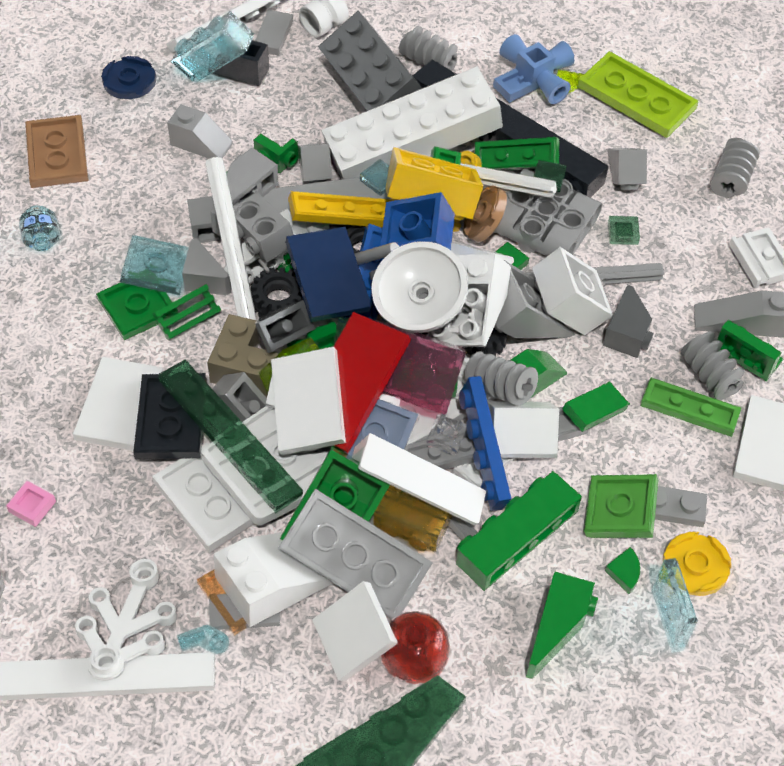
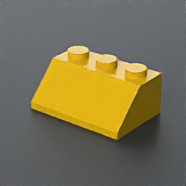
M393 147L385 189L387 197H390L391 201L442 192L455 213L454 219L463 220L464 217L473 219L483 184L476 169Z

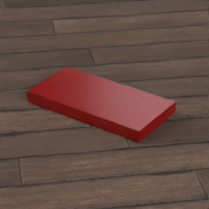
M355 312L352 313L334 345L338 354L346 443L333 446L347 454L411 341L409 335Z

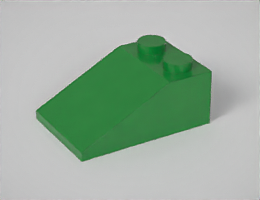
M332 445L280 539L283 540L315 489L369 522L390 484L361 471L358 468L359 461Z

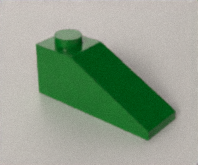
M554 571L527 670V678L533 679L581 630L586 616H594L598 597L592 596L595 582Z

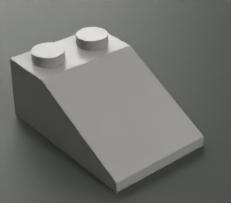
M505 261L511 266L508 294L494 328L498 332H504L514 338H568L574 336L573 330L569 329L563 322L556 318L553 319L545 313L542 307L544 302L541 293L535 286L536 279Z

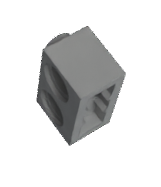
M258 192L233 206L239 237L245 240L246 246L253 255L259 254L268 262L287 250L286 237L294 235L290 222Z

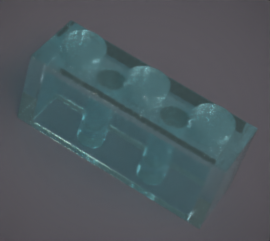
M232 11L222 17L218 15L207 27H199L190 38H182L174 48L176 53L171 62L190 80L197 83L244 54L255 33Z

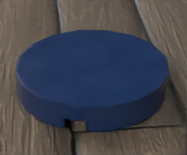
M121 57V61L115 62L113 60L103 69L101 78L104 89L116 98L128 100L140 98L148 94L155 87L157 79L155 69L152 68L148 60L141 57Z

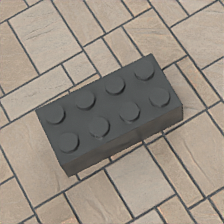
M359 10L318 46L367 111L423 89Z

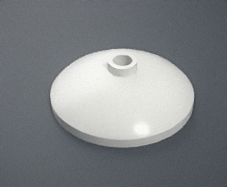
M413 242L393 250L381 261L372 281L373 301L382 318L391 326L412 333L429 332L446 325L459 313L465 303L468 292V278L461 260L448 248L433 242ZM421 293H428L426 298H418Z

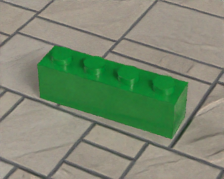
M554 471L545 478L538 477L530 485L528 492L522 497L515 496L506 505L505 511L497 517L495 515L489 517L476 535H468L459 543L456 565L485 591L574 516L579 510L582 496Z

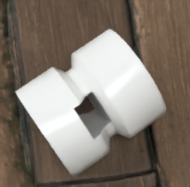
M313 0L299 9V18L303 28L315 38L322 36L330 31L331 28L347 21L349 15L344 0Z

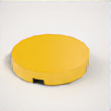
M692 531L679 534L669 542L663 555V569L668 580L677 589L689 595L706 596L716 593L725 585L730 575L731 558L727 549L710 535L706 537L699 535V532Z

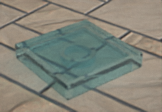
M132 235L120 282L180 295L183 285L182 272L189 247Z
M676 558L663 560L652 588V594L671 652L675 653L684 651L698 620Z

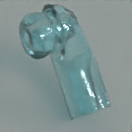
M203 625L176 635L182 652L200 646L209 652H214V654H222L229 646L228 636L210 625Z

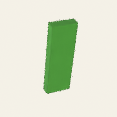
M652 377L649 380L640 405L730 437L734 433L741 407Z

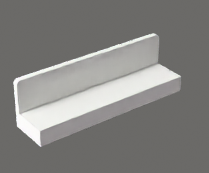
M371 433L355 446L352 458L359 461L358 468L361 471L472 525L479 523L486 490Z

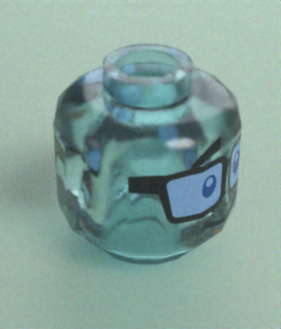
M36 205L28 208L19 217L20 236L25 246L37 251H45L59 241L58 218L52 210Z

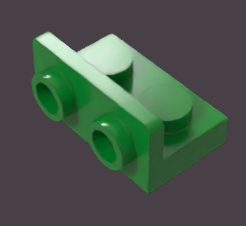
M727 320L722 326L717 339L723 345L719 351L727 349L730 352L729 359H736L737 364L767 382L783 361V358L780 357L782 352L730 320Z

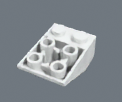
M496 253L457 255L465 268L468 278V292L465 303L450 322L428 332L426 346L485 347L507 298L511 266Z

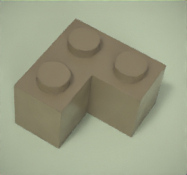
M229 314L207 362L210 383L217 384L223 375L245 372L267 398L272 377L271 359L278 358V353H268L267 350L258 348L260 334L255 325L256 320Z

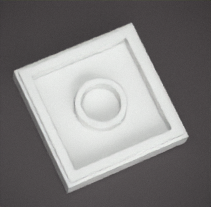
M361 582L312 619L335 674L340 681L348 680L398 644L369 582Z

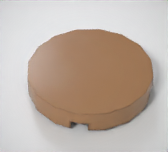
M494 185L482 190L473 219L465 218L463 229L468 238L481 242L494 232L504 215L507 205V195L504 190Z

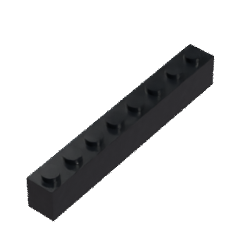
M432 59L412 76L422 88H425L457 74ZM497 99L501 108L503 127L478 137L479 140L484 142L557 137L559 138V167L528 170H533L550 180L555 178L566 179L571 183L573 190L590 198L605 184L609 167L607 164Z

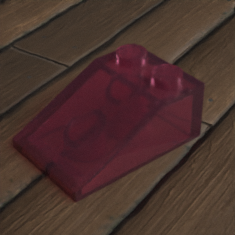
M374 320L405 333L411 338L408 347L382 393L446 415L466 355L465 348Z

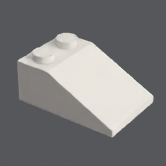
M283 532L244 538L214 553L215 578L249 627L334 584L278 549L283 541L280 539Z

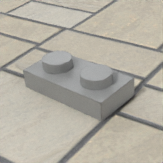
M658 486L655 520L704 527L706 522L707 494Z

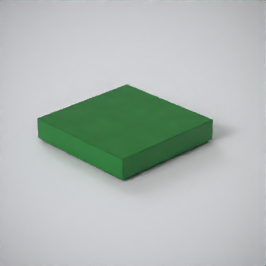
M151 269L96 293L97 300L123 340L157 326L158 323L153 313L172 303V300ZM175 308L162 315L164 321L178 314V309Z

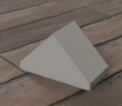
M197 238L192 239L182 272L185 291H194L207 284L210 294L227 296L231 293L229 274Z

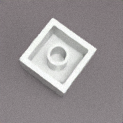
M559 247L532 267L536 278L535 286L541 293L544 302L542 304L543 310L549 317L556 318L569 329H574L586 335L613 316L597 270L563 248Z

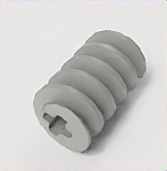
M419 25L403 36L399 44V53L401 55H406L408 59L415 60L416 63L423 64L424 66L433 59L449 70H454L457 63L458 47L456 44L449 46V41L446 39L440 42V36L436 34L431 38V31L426 30L423 32V28Z
M742 138L728 139L723 154L720 157V162L714 172V177L711 180V189L716 195L731 198L746 192L760 155L758 148L754 144Z
M709 331L689 341L682 348L680 355L684 356L687 364L692 365V370L699 374L700 380L706 383L707 389L714 392V398L721 401L736 394L742 388L744 382L740 378L744 375L745 371L740 367L734 369L737 365V360L734 358L727 360L730 352L727 349L719 351L723 346L722 342L719 340L713 341L715 334Z
M482 351L473 354L465 367V381L469 377L481 376L486 395L499 398L517 406L523 405L532 397L538 383V373L535 368H526L521 363L516 364L511 360L506 361L502 357H496L490 353L484 354Z

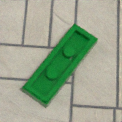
M547 137L475 142V154L480 157L482 167L500 171L559 167V138Z

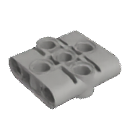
M523 169L520 173L521 175L548 179L528 169ZM562 178L552 179L556 182L557 188L552 198L507 190L506 209L494 232L517 242L519 248L527 253L539 252L548 256L561 247L573 255L598 219L603 204L573 190L571 183Z

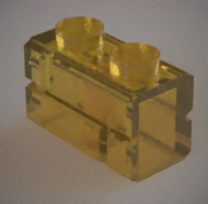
M390 485L375 510L374 526L393 538L397 536L409 541V544L419 551L429 549L437 552L443 536L450 525L452 514Z

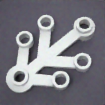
M141 559L134 562L130 567L129 573L133 586L119 616L111 604L110 593L107 589L99 587L90 592L89 602L91 608L100 613L111 633L106 645H104L98 635V626L93 617L83 616L75 623L77 636L81 640L86 641L92 652L87 665L89 673L97 680L107 681L114 679L123 671L126 662L144 653L151 656L158 655L165 648L163 635L158 631H149L141 640L122 648L126 638L156 624L170 626L177 619L176 608L170 602H162L154 610L135 618L146 591L152 589L159 580L157 565L152 560ZM143 576H150L145 579H140ZM100 597H104V598H105V599H104L103 601H101V602H96V601H95L97 598H100ZM163 612H171L168 616H161ZM85 626H92V628L87 631L81 630ZM151 641H159L158 644L154 646L148 645V643ZM105 663H112L108 666L101 667Z

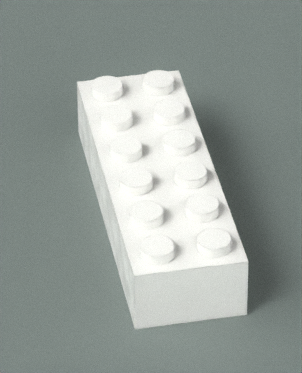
M477 66L322 130L325 143L329 144L330 157L341 179L388 174L393 147L430 157L434 146L451 149L502 128L503 124L500 104Z

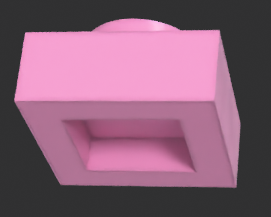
M26 481L6 507L9 513L36 527L56 503L53 494Z

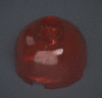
M420 611L404 612L393 618L389 625L398 644L381 655L382 663L388 673L411 684L426 683L438 677L444 670L450 654L448 632L441 621L431 614Z

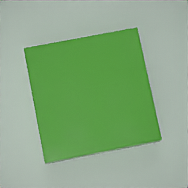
M657 474L591 475L584 529L586 537L653 538L659 481Z

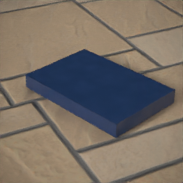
M346 227L286 237L285 243L310 322L352 315L353 312L358 314L370 312L372 305Z

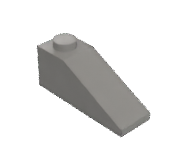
M252 147L244 154L235 158L226 174L233 206L255 192L264 197L279 185L277 164ZM213 204L210 211L212 230L218 234L220 231Z
M757 291L697 303L694 305L695 331L720 333L722 326L727 320H730L738 326L744 327L753 335L784 338V292Z

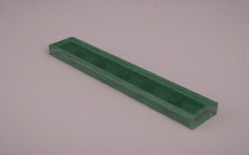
M186 359L158 374L159 382L227 457L275 514L303 496V489Z

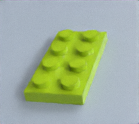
M611 51L605 54L579 78L577 86L665 138H668L697 109L699 100Z

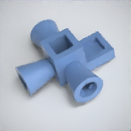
M517 34L509 36L502 43L499 50L500 55L516 64V68L495 78L493 87L509 103L538 88L542 90L550 104H557L567 96L570 91V83L553 74V71L570 67L574 64V53L568 43L560 41L548 51L540 42L526 47L521 37Z

